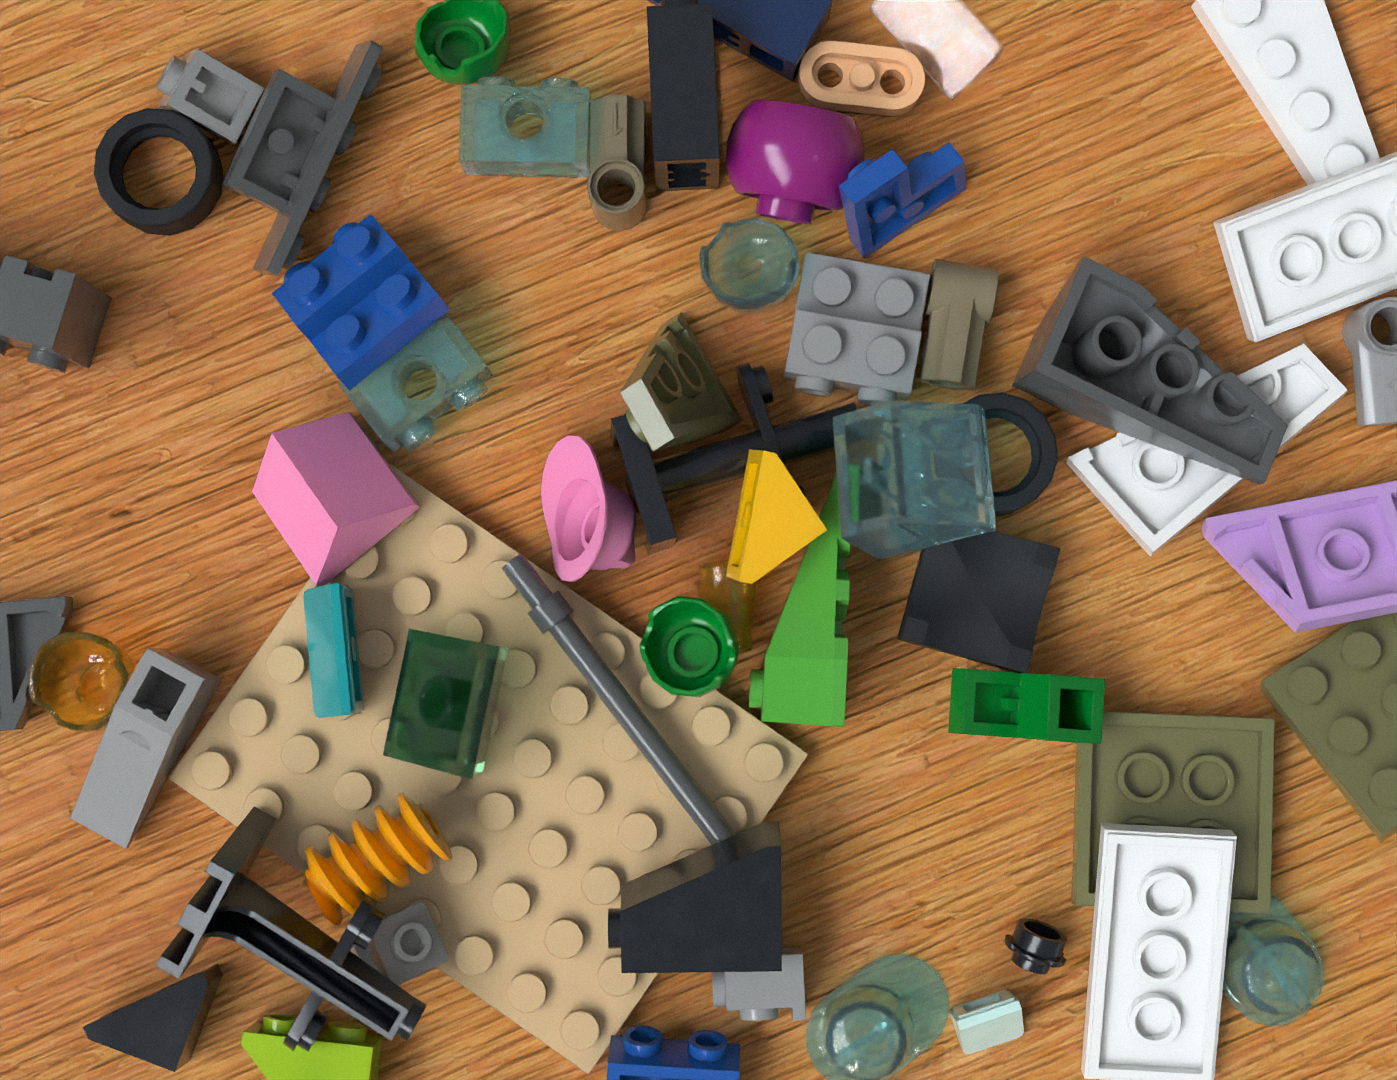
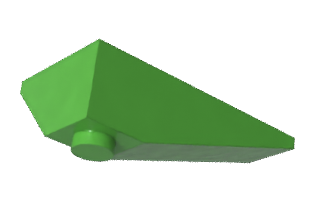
M840 466L819 514V518L827 531L811 541L806 547L763 657V670L751 669L749 707L761 708L760 721L844 727L848 638L841 634L842 622L846 621L850 591L848 570H844L845 557H849L851 543L853 467Z

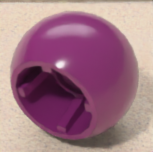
M753 100L740 112L732 125L727 140L726 165L729 179L735 192L758 199L755 214L778 220L812 224L815 209L838 211L843 207L839 185L848 180L850 171L864 161L865 148L861 130L856 120L850 116L826 109L788 102Z

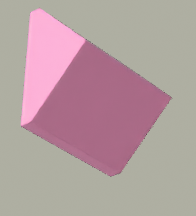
M350 412L271 433L252 490L261 506L318 587L329 583L420 508L355 416Z

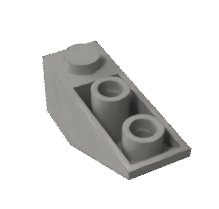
M147 648L114 706L70 819L125 849L129 848L222 679L167 649Z

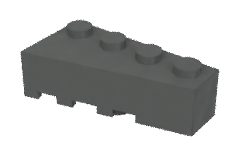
M5 255L2 264L0 263V355H5L8 345L30 351L27 362L50 370L65 373L68 363L89 369L112 297L75 273L56 268L54 273L34 266L29 261Z

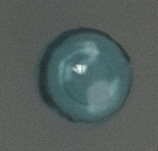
M759 218L722 224L713 240L707 246H702L699 252L701 278L706 287L721 305L742 314L762 313L774 308L791 291L800 272L799 257L792 239L780 225Z

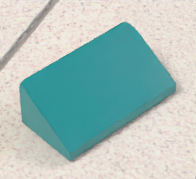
M334 583L307 589L304 592L303 600L314 714L318 718L362 714L361 710H364L353 588H350L349 585Z

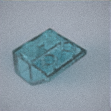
M889 400L833 417L841 539L878 559H884L996 530L985 410L979 404Z

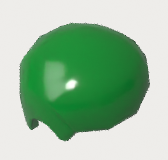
M445 0L444 2H438L428 7L415 24L414 46L416 55L428 71L443 82L454 85H471L485 81L494 76L507 59L511 36L509 13L500 0Z
M677 596L666 601L649 612L648 624L640 642V653L643 661L646 663L649 675L656 684L671 695L702 697L727 682L735 668L739 655V639L730 616L709 600Z

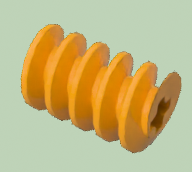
M401 792L397 795L399 816L394 818L379 805L374 808L377 824L375 830L370 831L357 818L351 821L354 842L348 845L335 832H332L328 835L331 850L330 856L325 858L311 845L305 848L308 863L305 875L308 887L321 912L332 925L339 926L343 920L342 907L349 913L355 914L365 897L364 893L376 901L384 900L388 895L387 879L399 888L408 886L411 881L409 864L420 874L427 875L432 872L434 868L432 851L444 861L452 860V853L443 833L431 814L421 803L417 805Z

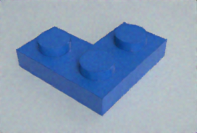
M948 143L934 153H922L915 157L907 166L892 149L877 160L868 159L861 162L850 171L848 180L839 185L850 241L864 259L966 189L964 160L953 146Z

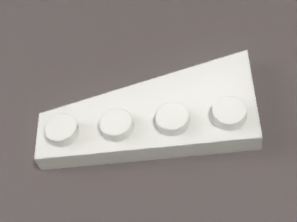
M1305 344L1237 376L1288 425L1278 451L1339 401L1348 391ZM1120 432L1116 434V437L1091 449L1086 448L1069 456L1066 462L1150 557L1244 480L1238 476Z

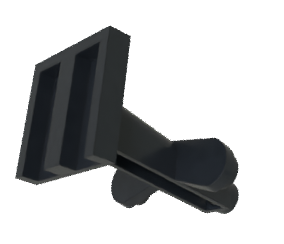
M749 363L736 366V374L744 402L755 429L753 432L652 460L647 443L640 440L633 432L626 414L611 418L610 437L614 448L620 447L627 470L626 488L635 507L638 506L647 534L644 544L647 554L650 555L672 548L675 542L676 534L666 502L689 493L744 477L749 449L776 453L785 466L786 464L846 447L853 442L865 439L863 423L856 405L851 403L772 426L765 404L773 402L772 389L766 371L762 365L751 368ZM801 485L798 486V487L800 488V490L802 491V493L804 494V496L806 497L805 492H804L802 486H801Z
M254 806L209 862L205 870L206 873L210 874L209 878L187 904L177 924L183 928L162 953L156 966L179 979L210 937L226 938L239 943L312 990L283 1042L292 1051L295 1050L296 1046H299L309 1052L329 1017L318 1010L324 998L390 1041H392L395 1034L408 1040L427 1004L413 997L351 952L354 944L366 950L386 914L374 908L377 901L366 894L340 941L337 942L248 878L247 874L277 818Z

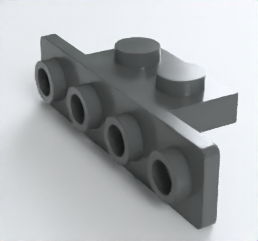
M369 40L354 47L332 97L281 69L273 71L222 182V185L278 213L255 262L254 270L264 275L277 276L282 267L289 269L296 261L304 243V235L298 232L308 210L313 213L317 211L328 192L330 179L324 176L334 154L340 156L344 153L355 133L356 122L350 119L360 97L367 99L371 95L381 76L382 66L376 63L381 53L382 46L376 42Z

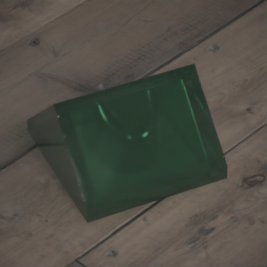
M409 629L383 756L464 778L473 779L482 775L508 648Z

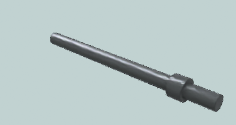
M522 553L504 565L501 569L532 609L528 612L529 617L542 634L548 631L551 633L710 844H716L736 835L569 616L574 610L559 590L552 593Z

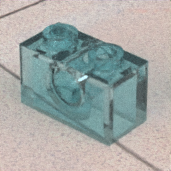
M484 77L479 79L477 85H461L459 161L466 176L589 178L591 109L589 88L578 87L576 81L565 78L544 79L540 82V87L515 86V81L503 77ZM525 114L536 115L544 121L541 130L530 138H519L510 132L512 123L518 117Z
M445 313L350 391L342 382L338 385L389 449L395 452L404 446L407 451H411L428 440L438 430L434 421L453 406L458 412H461L484 396L488 391L484 382L490 379L493 374ZM419 370L434 372L437 378L434 392L424 400L416 401L409 399L405 392L408 378Z

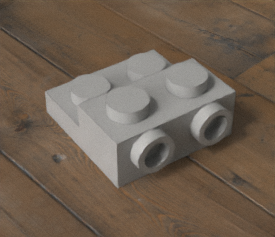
M806 252L783 379L796 381L794 389L810 395L832 396L833 388L858 392V402L877 407L893 408L896 399L906 401L912 391L922 334L920 329L930 274Z

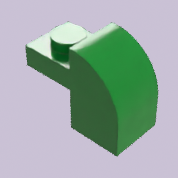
M952 668L948 733L1101 744L1105 679Z

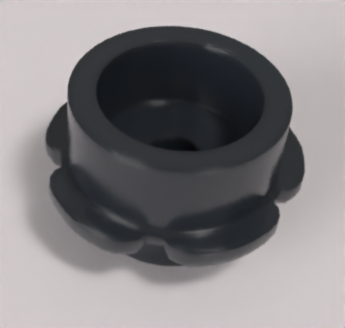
M1021 918L1017 922L1013 935H1006L1004 939L1005 945L1011 951H1014L1011 957L1012 961L1029 972L1047 974L1050 967H1062L1066 962V959L1063 957V950L1067 937L1057 928L1044 922Z

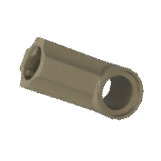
M605 95L600 99L591 100L590 175L587 183L589 199L593 214L598 222L606 228L615 231L628 230L639 224L646 214L648 205L645 192L646 103L645 100L632 98L629 95ZM622 184L633 189L634 195L623 205H608L601 199L605 190L612 185Z
M934 259L925 306V314L930 315L924 342L919 382L953 390H973L975 388L984 326L989 324L995 304L999 275L998 269Z

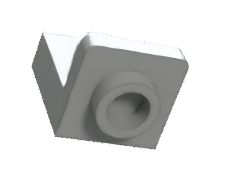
M195 49L186 53L182 60L173 56L167 63L156 85V89L164 93L157 108L172 110L192 120L197 126L225 142L235 144L264 88L199 49Z
M424 902L415 903L385 917L366 950L355 944L351 949L352 953L397 985L448 960L446 948Z

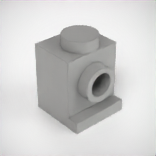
M800 946L782 947V971L712 972L713 1007L726 1006L727 1011L739 1010L740 1019L748 1021L776 1019L779 1017L778 1008H790L793 1021L806 1020L803 953Z

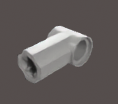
M1387 297L1356 307L1347 315L1343 323L1342 337L1344 344L1352 353L1357 426L1397 424V298ZM1375 313L1383 316L1390 327V337L1385 345L1378 342L1371 332V320Z

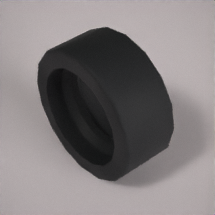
M146 108L123 116L106 131L96 149L94 177L100 196L117 216L127 224L147 234L171 236L193 229L211 214L222 193L224 171L217 149L192 120L172 110ZM156 137H171L183 143L192 153L196 165L195 180L189 192L176 204L162 209L147 208L136 202L127 192L123 181L124 165L131 152L144 141Z
M1001 392L978 395L959 405L938 429L932 450L934 475L945 495L963 510L988 517L1011 514L1037 500L1052 481L1058 453L1055 433L1045 415L1026 399ZM1000 418L1012 422L1024 432L1030 443L1032 460L1027 475L1017 486L1007 491L991 493L976 488L965 479L958 466L957 448L961 436L969 426L982 419Z

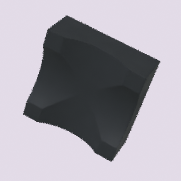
M934 514L930 517L897 639L1015 673H1027L1041 611L1056 567L1060 548L998 533L954 518Z

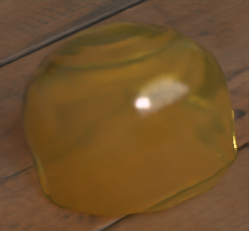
M62 632L41 645L29 666V694L33 703L49 712L56 720L57 725L86 732L105 730L114 706L134 672V665L128 654L117 643L104 636L88 632Z

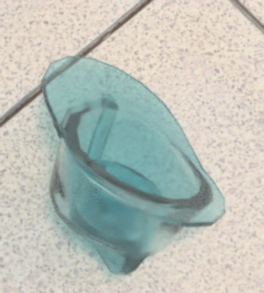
M1272 894L1270 914L1230 912L1222 990L1224 995L1248 1020L1268 1027L1288 1025L1305 1016L1318 1001L1324 984L1323 960L1313 941L1284 905Z
M906 954L883 956L867 964L828 994L812 1011L806 1027V1046L815 1068L828 1080H888L926 1051L943 1032L949 1014L948 992L940 975L925 961Z

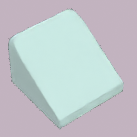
M1006 989L951 1007L952 1010L949 1011L961 1049L965 1054H972L1017 1039L1024 1033L1020 1002Z

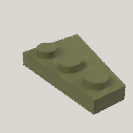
M682 312L660 326L620 391L628 406L626 417L630 427L640 440L649 443L652 451L721 434L743 421Z

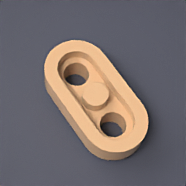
M823 41L812 46L803 56L798 81L804 97L811 104L819 108L897 116L911 110L919 101L925 85V73L918 58L905 49L841 41ZM825 70H832L840 76L841 82L835 87H826L820 83L818 75ZM886 77H895L901 82L903 89L897 94H888L881 88L880 81Z

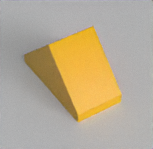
M749 449L726 577L739 582L753 584L823 534L827 529L778 455L773 452Z

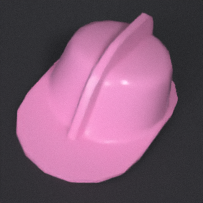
M570 435L564 437L555 444L548 455L542 474L541 486L543 513L552 544L555 572L561 580L574 582L583 577L589 569L628 568L636 559L634 542L636 509L634 502L625 491L602 478L599 463L592 446L584 438Z

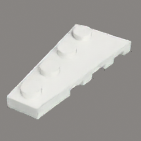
M1195 0L1191 6L1195 15L1307 186L1380 158L1324 0Z

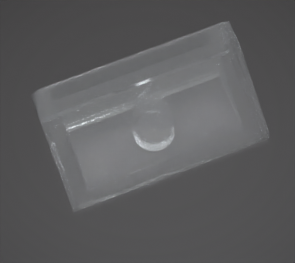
M876 0L869 8L904 49L918 58L924 71L951 101L995 64L1003 51L1002 44L962 0Z

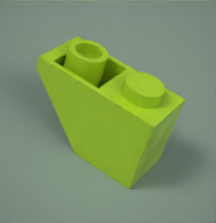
M265 1014L263 1022L256 1021L243 1031L242 1047L268 1080H377L383 1037L366 1035V1025L344 1021L329 1022L327 1030L321 1029L309 1052L299 1046H296L295 1050L292 1051L283 1044L297 1018L294 1015Z

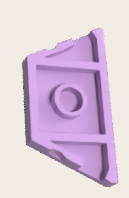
M1397 480L1205 518L1202 524L1203 537L1295 633L1397 613Z

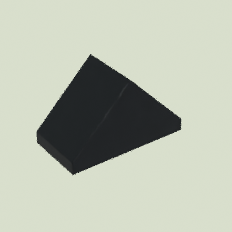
M217 963L108 1013L85 1025L83 1029L89 1040L175 1072L188 1063L192 1057L223 974Z

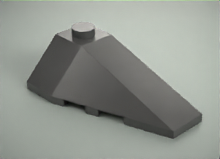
M1085 256L1082 257L1036 329L1012 386L1071 415L1259 485L1265 483L1288 425L1233 372L1225 373L1197 346L1201 341L1186 327L1180 330L1156 307L1154 303L1157 299L1145 287Z

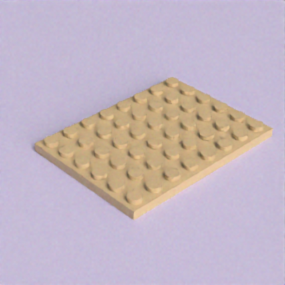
M390 464L420 508L327 583H341L353 588L364 710H361L362 714L318 718L314 714L303 595L307 589L318 586L315 585L310 577L168 779L237 827L254 806L277 818L263 845L303 874H305V870L308 868L305 854L306 847L313 846L326 858L331 855L328 840L330 833L335 832L349 845L354 842L351 821L356 818L370 831H373L377 828L374 813L375 807L380 805L395 818L400 815L397 795L401 792L417 805L421 803L431 814L450 847L452 860L444 861L432 851L434 868L427 875L420 874L409 864L410 884L404 888H399L387 879L388 895L384 900L377 901L374 908L385 913V917H388L415 903L424 902L448 953V960L436 967L589 1074L610 1044L611 1035L617 1034L658 974L621 972V949L608 948V909L621 907L622 884L707 848L711 844L551 633L548 631L542 634L529 617L528 612L532 610L501 569L518 556L519 553ZM528 560L552 593L559 590L574 610L569 616L733 831L739 834L761 824L808 754L716 690L702 697L671 695L652 680L647 671L646 663L643 661L640 653L642 638Z

